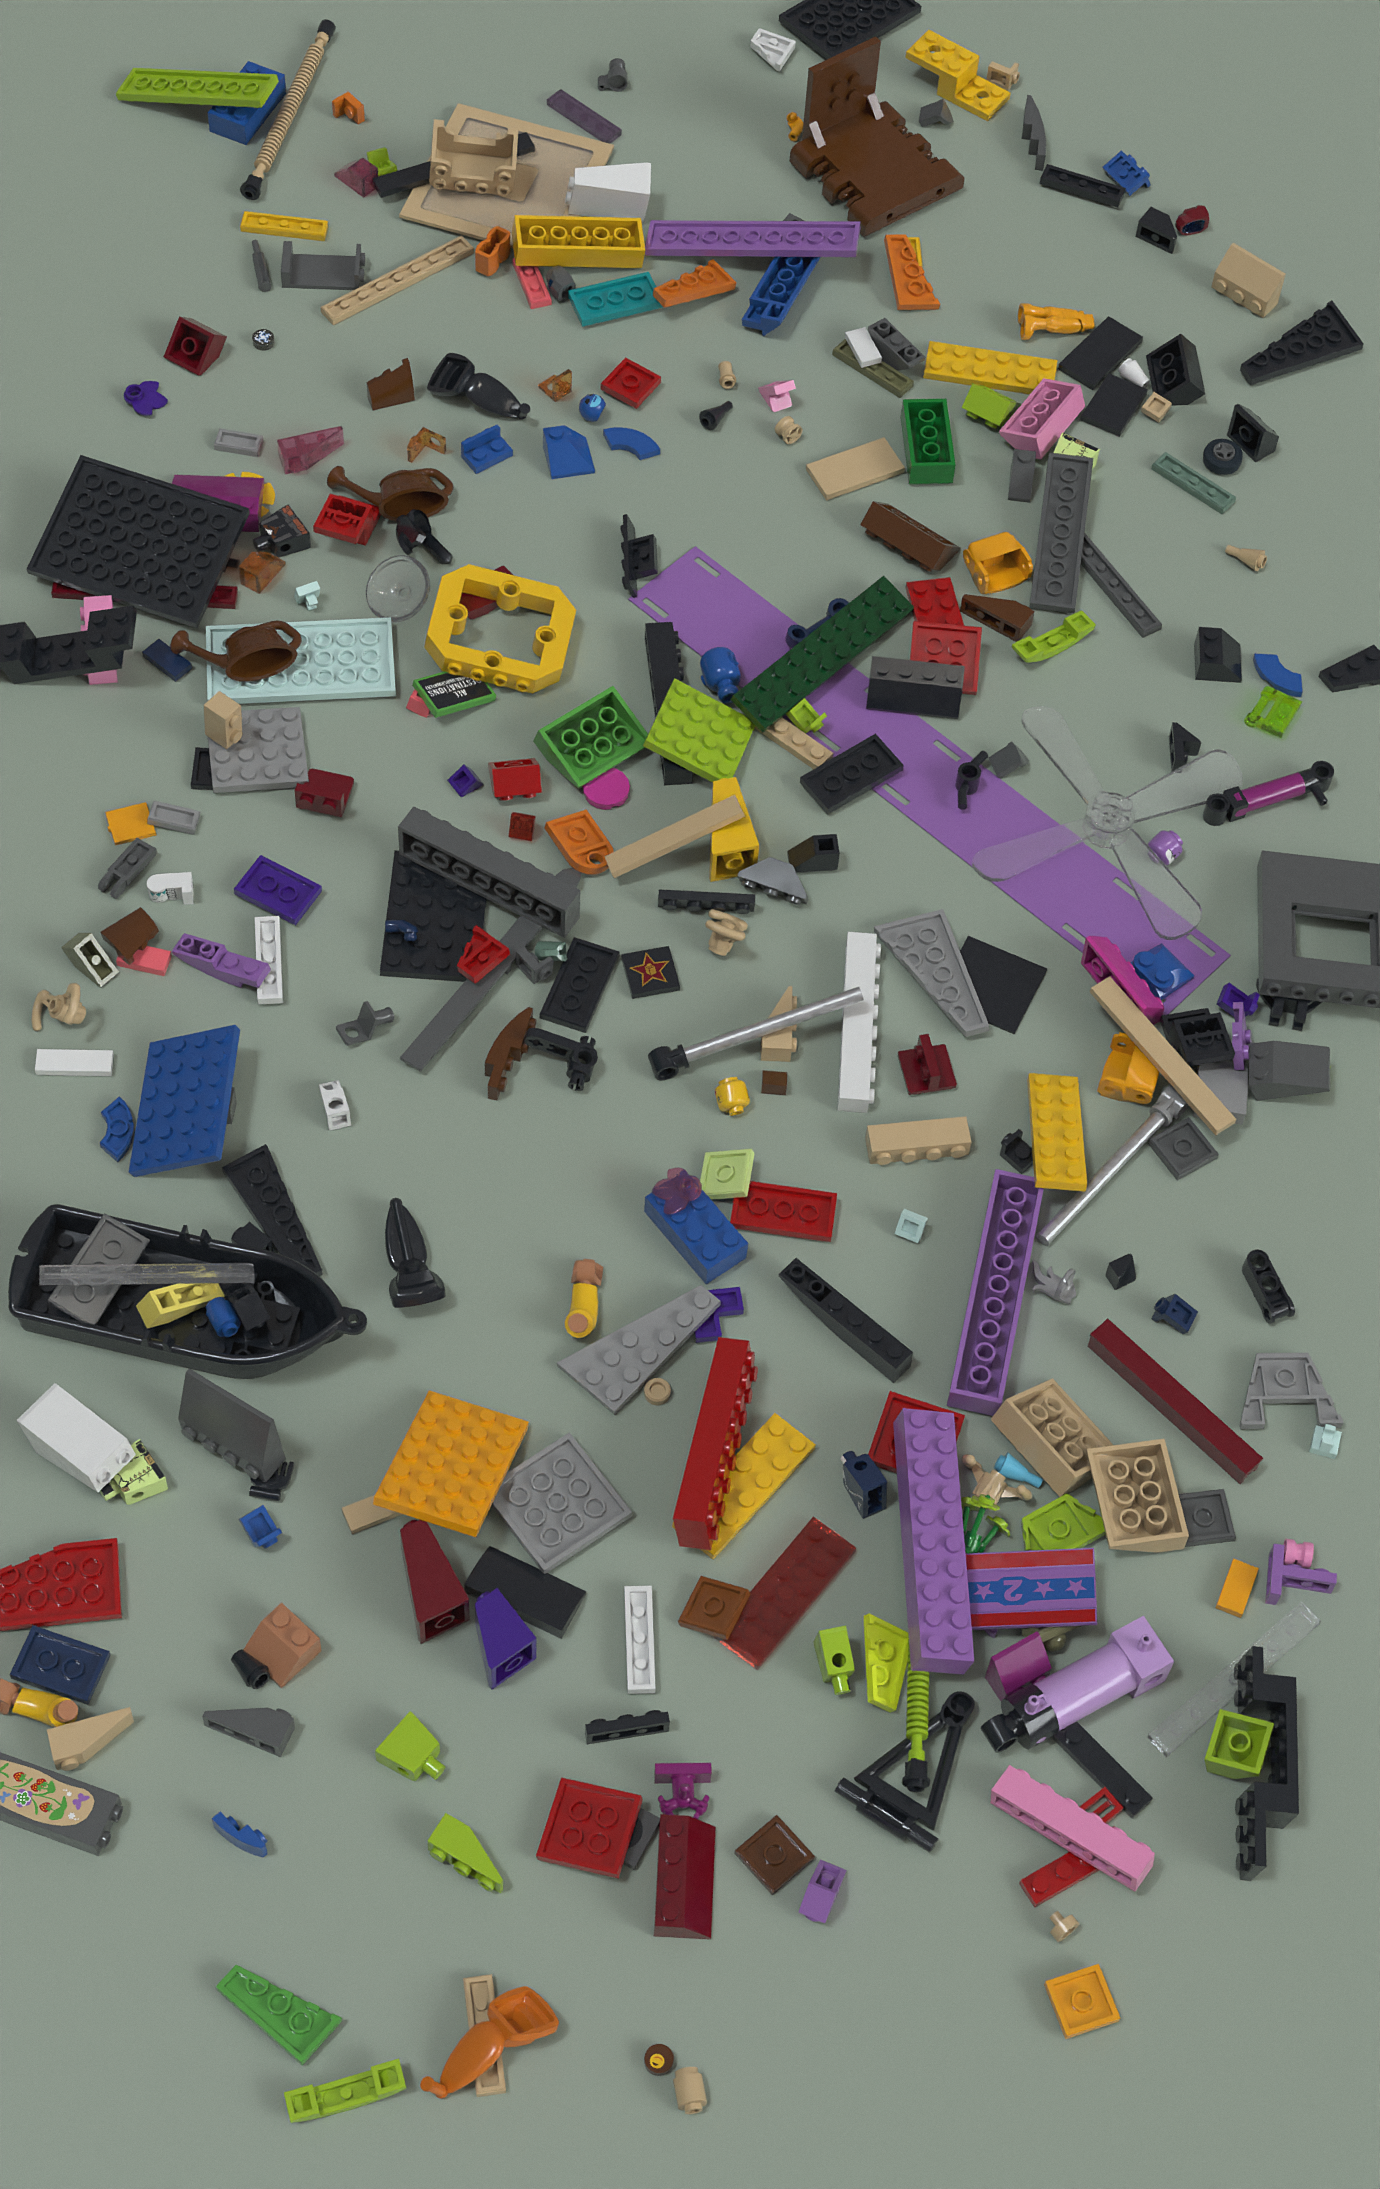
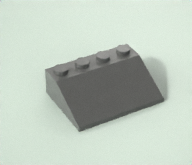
M190 1368L186 1371L178 1416L182 1434L191 1441L196 1439L201 1442L203 1447L210 1453L214 1454L217 1452L222 1455L228 1464L240 1466L249 1477L253 1479L260 1478L267 1482L286 1459L274 1419Z

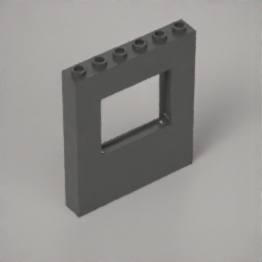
M1262 850L1257 865L1259 994L1380 1008V864ZM1294 905L1297 906L1296 910H1292ZM1295 914L1369 923L1371 965L1297 957ZM1373 914L1372 919H1368L1369 915Z

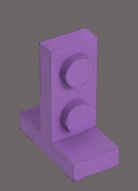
M1273 1544L1268 1556L1265 1604H1277L1281 1596L1282 1586L1328 1594L1332 1593L1337 1583V1573H1331L1323 1568L1306 1569L1297 1564L1283 1565L1284 1545Z

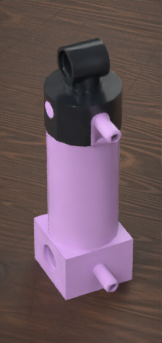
M1142 1616L1112 1632L1107 1645L1039 1682L1030 1684L1004 1698L1001 1701L1003 1714L992 1717L980 1729L995 1753L1006 1750L1016 1741L1029 1750L1056 1735L1060 1730L1118 1698L1130 1693L1134 1699L1165 1682L1174 1660L1146 1618Z

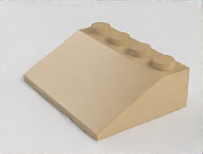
M1053 1378L1006 1399L991 1419L999 1431L1006 1436L1015 1446L1016 1450L1023 1455L1032 1465L1033 1469L1040 1474L1059 1497L1076 1490L1092 1478L1086 1449L1113 1445Z
M1165 1439L1086 1449L1109 1549L1157 1553L1184 1549L1189 1534Z

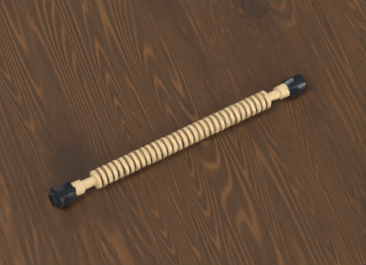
M324 19L320 22L315 43L309 46L254 162L256 170L252 171V174L248 176L247 180L240 187V192L246 199L257 200L260 197L261 183L264 178L263 173L269 172L324 55L322 47L326 46L336 30L335 24L330 20Z

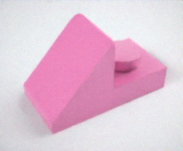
M794 380L776 381L758 387L770 409L773 412H777L792 406L789 391L796 389Z

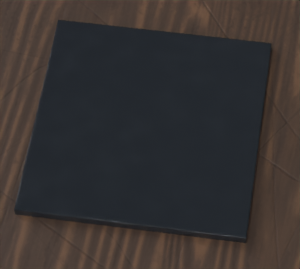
M968 936L960 953L988 1024L1015 1034L1047 972V968Z

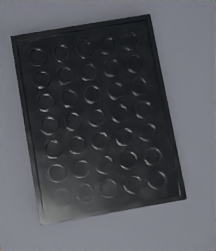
M80 455L26 570L28 574L96 596L112 595V601L127 606L134 605L136 609L198 628L250 511L249 508Z

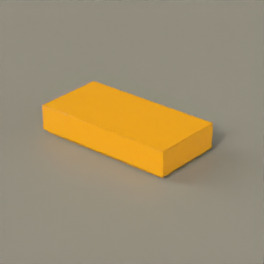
M1233 1558L1215 1608L1241 1618L1259 1568Z

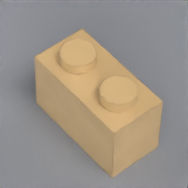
M221 691L216 693L204 704L205 735L225 749H228L233 743H237L243 734L241 705Z

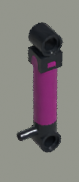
M1317 761L1309 769L1240 790L1239 786L1224 790L1223 794H1212L1207 798L1203 819L1211 826H1220L1225 822L1226 817L1229 822L1245 818L1246 812L1310 792L1313 793L1319 805L1323 806L1328 802L1324 792L1330 787L1334 768L1326 761Z

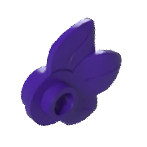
M144 381L140 385H129L124 392L125 402L132 405L135 412L144 416L152 415L153 409L162 408L168 403V399L157 392L159 382Z

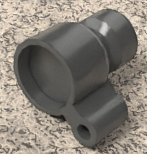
M619 58L610 61L608 74L598 77V89L601 91L609 88L612 91L619 92L623 91L628 85L625 62Z

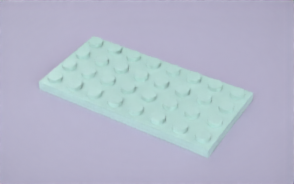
M391 617L286 622L301 634L302 642L296 650L297 658L284 671L261 680L247 682L232 680L226 675L225 669L207 661L208 700L219 691L238 704L396 696ZM259 624L206 626V650L215 654H226L225 641L232 633L243 627H252ZM276 630L288 644L292 641V638L286 633Z

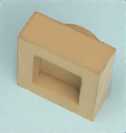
M1153 392L1142 406L1141 412L1159 423L1171 408L1172 403Z

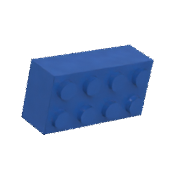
M250 61L245 64L239 73L277 74L279 80L263 107L213 105L208 111L210 132L244 145L248 144L286 95L285 74Z
M684 1171L645 1196L644 1212L705 1284H708L747 1258L748 1242L687 1171Z

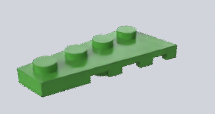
M235 1965L216 1986V1990L302 2066L342 2022L341 2017L333 2013L330 2014L320 2009L319 2006L300 1999L292 1992L284 1988L281 1989L269 1983L268 1980L238 1965Z

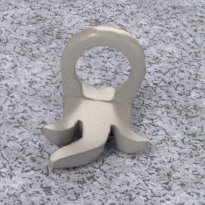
M1033 1259V1274L1038 1285H1035L1032 1291L1043 1292L1059 1302L1070 1304L1071 1299L1076 1296L1073 1284L1076 1271L1071 1268L1061 1278L1053 1273L1051 1266L1047 1270V1276L1041 1273L1037 1261Z

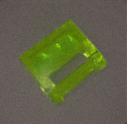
M1266 686L1263 688L1261 697L1252 712L1246 715L1244 722L1249 727H1258L1282 738L1300 709L1302 701L1270 686ZM1271 700L1275 701L1265 718L1261 717L1260 715L1267 703Z

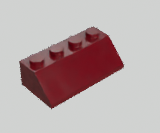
M660 1814L654 1937L711 1940L715 1826L691 1816Z

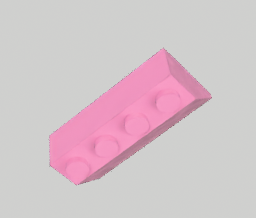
M1043 378L1000 429V435L1015 449L1036 451L1035 459H1042L1059 439L1062 432L1064 433L1085 407L1081 385Z

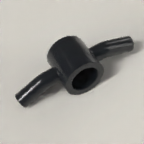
M982 750L971 762L963 763L958 768L955 786L958 790V808L961 810L967 808V795L974 794L978 790L981 776L979 766L988 758L986 751Z

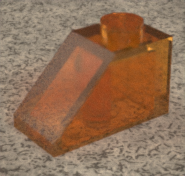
M251 552L239 566L241 585L260 594L286 565V561L268 552Z

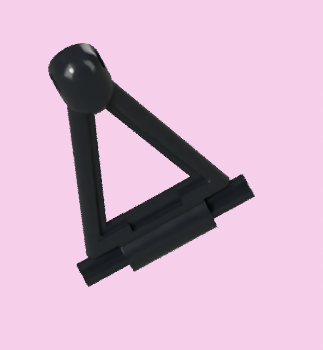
M962 1691L952 1693L943 1704L941 1711L928 1721V1738L943 1727L948 1729L927 1807H924L879 1778L881 1774L905 1757L908 1751L911 1750V1740L907 1738L854 1777L857 1783L868 1789L867 1791H864L843 1777L839 1781L835 1792L855 1804L857 1812L902 1841L909 1839L930 1853L939 1838L917 1825L916 1822L918 1821L927 1828L935 1830L962 1728L974 1710L975 1702L968 1693Z

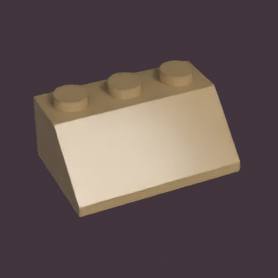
M1232 243L1215 271L1211 287L1264 318L1278 304L1286 274L1242 247Z

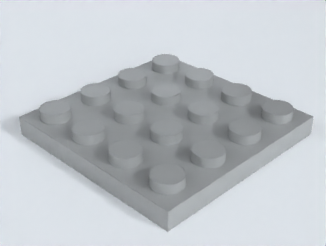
M300 707L242 710V737L228 749H225L208 737L213 793L296 788L297 783L304 784V782H309Z
M570 1432L509 1471L491 1505L544 1574L632 1517V1511Z

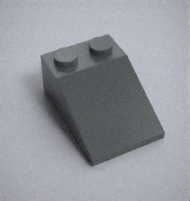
M1282 1041L1250 1044L1249 1087L1256 1100L1261 1101L1329 1092L1330 1048L1327 1046Z

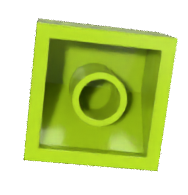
M972 383L961 408L967 410L966 414L975 419H978L980 416L986 419L985 424L997 429L998 426L1003 427L1021 406V403L984 385Z
M1220 1709L1204 1759L1207 1772L1231 1779L1259 1777L1274 1723Z

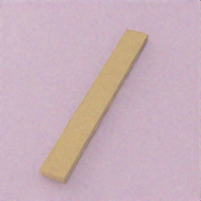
M461 235L322 306L321 313L332 325H335L474 254V247Z
M1111 977L1091 987L1090 993L1215 1136L1235 1124L1236 1118Z

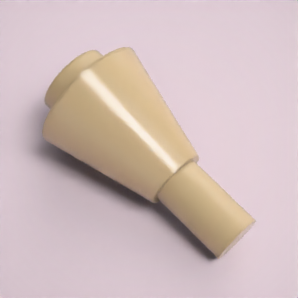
M1228 545L1225 553L1238 557L1239 560L1255 571L1263 568L1267 561L1265 550L1240 549Z

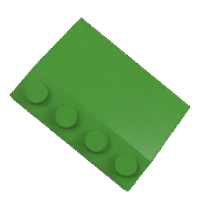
M611 686L538 730L533 742L546 760L579 789L646 748L643 744L648 733L615 687Z

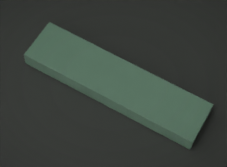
M1164 452L1152 464L1151 469L1220 514H1223L1235 503L1236 496L1167 452Z

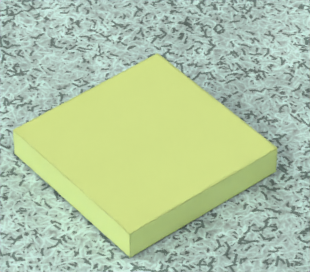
M753 1150L705 1152L699 1186L711 1200L747 1197L755 1155Z

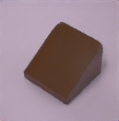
M763 1070L761 1093L786 1095L787 1072Z

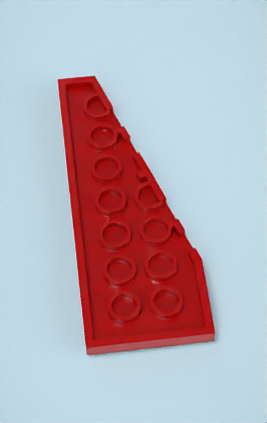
M117 1538L63 1543L42 1555H39V1553L29 1557V1560L13 1567L9 1565L0 1569V1631L32 1628V1625L45 1627L122 1618Z

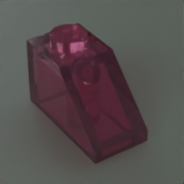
M360 158L336 171L334 176L364 198L375 190L372 178L378 177V168L365 158Z

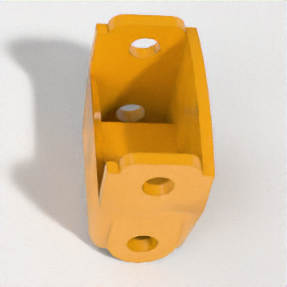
M1002 532L971 542L968 545V549L963 551L964 562L981 594L1004 591L1031 578L1033 570L1032 559L1025 548L1009 532Z
M1121 1032L1114 1034L1110 1045L1112 1052L1105 1063L1097 1091L1101 1093V1096L1118 1101L1140 1104L1150 1103L1160 1072L1127 1034Z

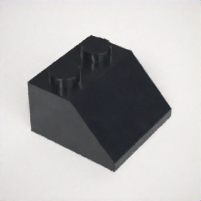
M1240 404L1234 406L1227 436L1240 446L1255 463L1275 452L1279 439L1276 432L1249 408Z
M1199 627L1194 643L1195 680L1241 683L1240 644L1222 628Z

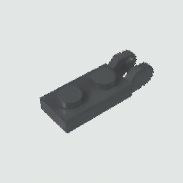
M136 838L108 868V872L98 883V889L102 892L106 891L112 885L113 880L116 879L118 881L111 889L110 895L115 899L124 892L126 886H129L156 856L157 849Z

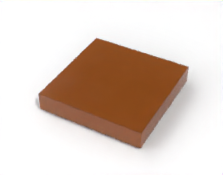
M700 1576L678 1623L681 1627L728 1640L750 1596V1592L746 1588Z

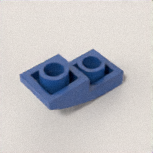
M221 1811L212 1818L214 1828L227 1841L255 1856L265 1857L267 1855L265 1845L267 1839L258 1829L253 1831L247 1824L240 1830V1826L232 1816L226 1818Z

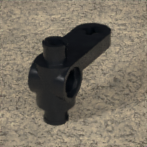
M527 1029L524 1042L528 1046L568 1060L566 1075L570 1078L568 1082L570 1089H573L575 1084V1091H582L584 1083L590 1081L593 1068L598 1060L597 1051L594 1049L596 1044L594 1038L591 1037L588 1043L589 1036H582L580 1042L543 1029ZM579 1059H583L586 1064L581 1063Z

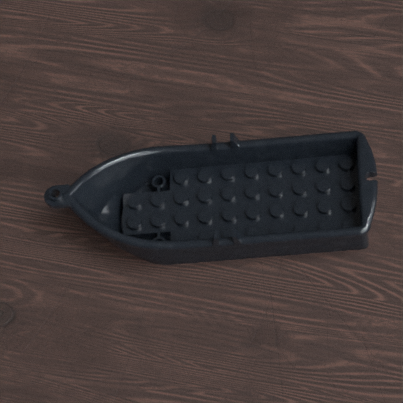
M61 1204L48 1206L28 1228L18 1246L19 1251L27 1252L28 1254L26 1256L15 1255L9 1277L8 1308L10 1313L18 1318L21 1327L25 1331L234 1379H254L270 1375L301 1361L322 1345L333 1342L344 1334L358 1335L367 1327V1317L362 1311L345 1306L342 1307L335 1293L322 1278L303 1264L289 1257L264 1249L215 1240L211 1238L205 1229H202L201 1235L197 1236L189 1234L187 1225H183L181 1232L113 1216L110 1217L150 1241L97 1324L80 1322L48 1303V1299L104 1214ZM214 1274L221 1290L246 1278L258 1293L270 1317L262 1327L256 1330L250 1329L246 1331L241 1324L236 1334L225 1337L217 1335L206 1315V1306L169 1323L147 1329L136 1305L149 1291Z

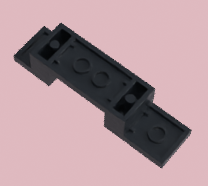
M132 605L92 611L89 614L88 629L86 631L36 638L26 622L0 625V669H3L13 684L122 669L124 650L133 649L137 610Z
M1252 1646L1234 1667V1679L1238 1680V1690L1234 1694V1705L1238 1707V1714L1253 1718L1270 1719L1268 1722L1274 1723L1271 1747L1268 1748L1267 1762L1271 1764V1774H1269L1268 1783L1253 1782L1237 1798L1235 1803V1813L1239 1815V1825L1236 1828L1235 1838L1236 1842L1239 1843L1240 1851L1236 1857V1870L1240 1871V1880L1252 1881L1267 1867L1266 1827L1283 1829L1299 1814L1296 1677L1264 1674L1263 1647Z

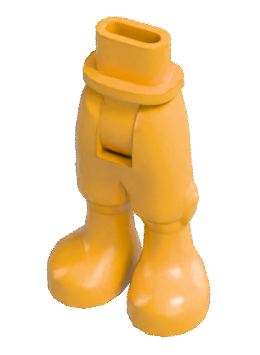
M1020 303L1018 308L1021 340H1029L1036 330L1072 334L1079 331L1084 332L1085 329H1094L1093 314H1084V311L1081 310L1077 311L1052 306L1038 307L1029 303Z

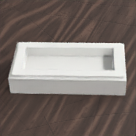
M866 327L845 332V339L861 368L881 363L882 356Z

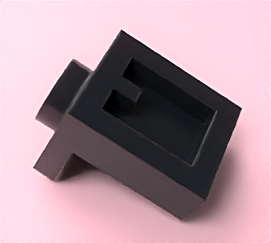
M1018 1129L1013 1134L1008 1133L1002 1139L1000 1156L1020 1174H1023L1033 1165L1032 1147L1022 1140L1023 1132Z

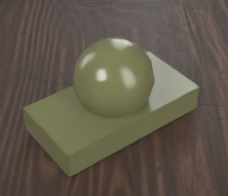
M1081 1626L1022 1628V1636L1027 1637L1037 1631L1041 1636L1045 1650L1058 1652L1066 1644L1067 1637L1065 1633Z

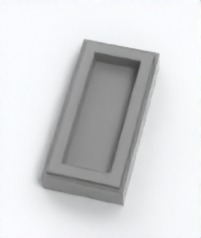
M219 428L214 443V450L258 457L263 443V436Z
M153 801L147 824L194 835L200 818V811Z

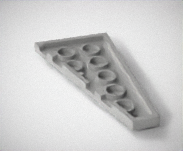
M943 909L874 926V933L877 934L880 940L965 1037L989 1031L988 1021Z
M700 1285L557 1362V1367L616 1415L721 1305V1302Z

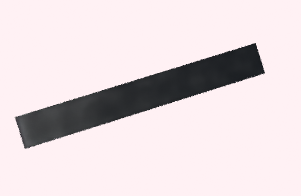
M527 132L518 134L517 157L534 152L535 145ZM431 161L372 178L373 185L379 196L383 198L429 184Z

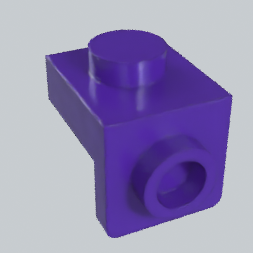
M1229 982L1223 986L1216 1005L1234 1017L1233 1002H1243L1245 1017L1251 1016L1258 1008L1257 1001L1260 994L1254 992L1248 996Z

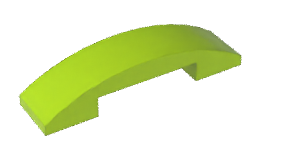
M1081 610L1064 618L1063 625L1034 639L1028 636L1013 643L1011 647L1025 662H1038L1068 649L1089 634L1096 624Z
M399 2058L371 2066L369 2071L315 2087L313 2084L284 2092L290 2122L307 2121L349 2111L407 2089Z

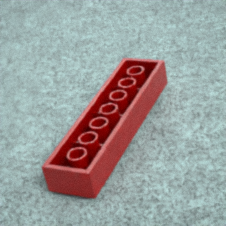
M718 1337L673 1515L678 1543L681 1547L711 1550L713 1540L717 1541L719 1537L718 1519L724 1515L725 1501L723 1499L725 1494H729L731 1485L729 1474L730 1471L735 1470L736 1455L734 1453L735 1449H739L741 1445L742 1435L740 1429L741 1426L746 1424L747 1411L745 1408L746 1404L751 1403L752 1388L750 1387L752 1382H756L758 1373L757 1366H754L755 1352L751 1351L748 1340Z

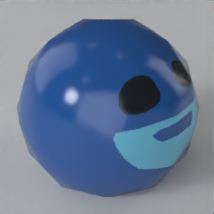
M587 394L580 400L579 412L585 420L594 422L599 419L606 403L600 395Z

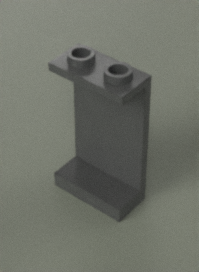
M284 241L281 263L282 288L355 290L359 288L360 282H364V268H361V266H365V253H361V244L356 245V256L293 254L292 241Z

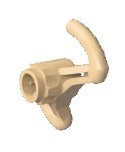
M711 909L708 913L709 917L720 921L708 920L705 923L706 928L712 930L708 949L716 954L726 956L734 942L745 939L746 935L743 931L748 928V925L744 920L733 915Z
M70 983L66 993L57 996L52 995L47 990L40 991L36 996L32 1009L31 1021L33 1030L39 1031L41 1029V1012L44 1004L48 1007L52 1018L70 1025L80 1024L86 1015V1008L80 1002V986L77 983Z
M965 1454L962 1457L963 1464L973 1471L977 1481V1486L972 1492L974 1496L979 1497L980 1494L990 1495V1497L995 1499L994 1504H997L999 1499L1004 1497H1018L1023 1501L1031 1500L1032 1493L1024 1485H1019L1017 1488L1008 1487L1004 1482L1005 1476L993 1469L990 1473L984 1471L982 1465L975 1460L973 1455Z

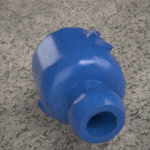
M715 647L706 651L701 657L700 667L703 674L701 675V680L709 689L718 692V699L722 703L730 704L733 703L731 701L733 695L739 691L737 688L741 681L739 663L736 660L735 654L729 648Z

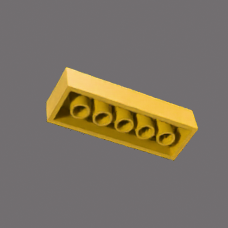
M514 215L512 241L515 266L559 265L561 267L642 268L646 250L641 218Z

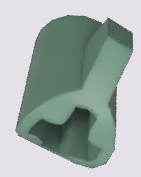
M539 941L535 947V955L538 960H544L551 956L554 961H566V942Z

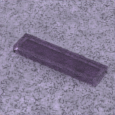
M562 89L547 99L549 107L602 142L610 144L622 135V129Z

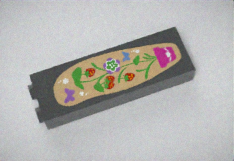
M0 1752V1821L99 1856L101 1849H105L109 1844L112 1834L109 1831L113 1823L119 1821L123 1812L119 1795Z

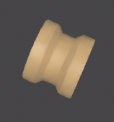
M791 416L783 417L775 426V433L778 436H782L786 444L796 442L803 431L800 425L794 423V419Z

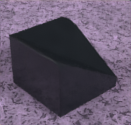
M1131 1253L1109 1262L1105 1276L1114 1290L1136 1280L1134 1260Z

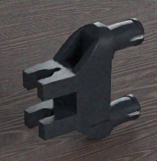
M1257 978V980H1256V988H1257L1258 993H1259V978ZM1260 994L1262 1000L1270 1008L1268 1025L1279 1026L1282 1012L1294 1014L1292 1029L1302 1031L1307 1013L1322 1003L1313 1000Z

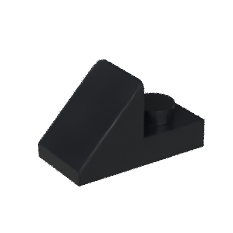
M1172 722L1169 733L1171 774H1181L1183 765H1187L1188 756H1197L1201 746V741L1177 722Z

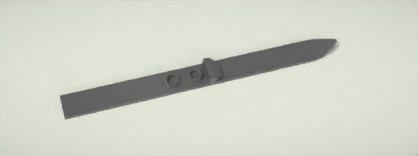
M572 867L563 869L555 877L577 887L582 872ZM520 916L499 941L509 948L510 955L476 984L466 979L401 1055L400 1060L421 1072L504 973L508 975L513 962L516 960V951L522 947L526 948L543 927Z

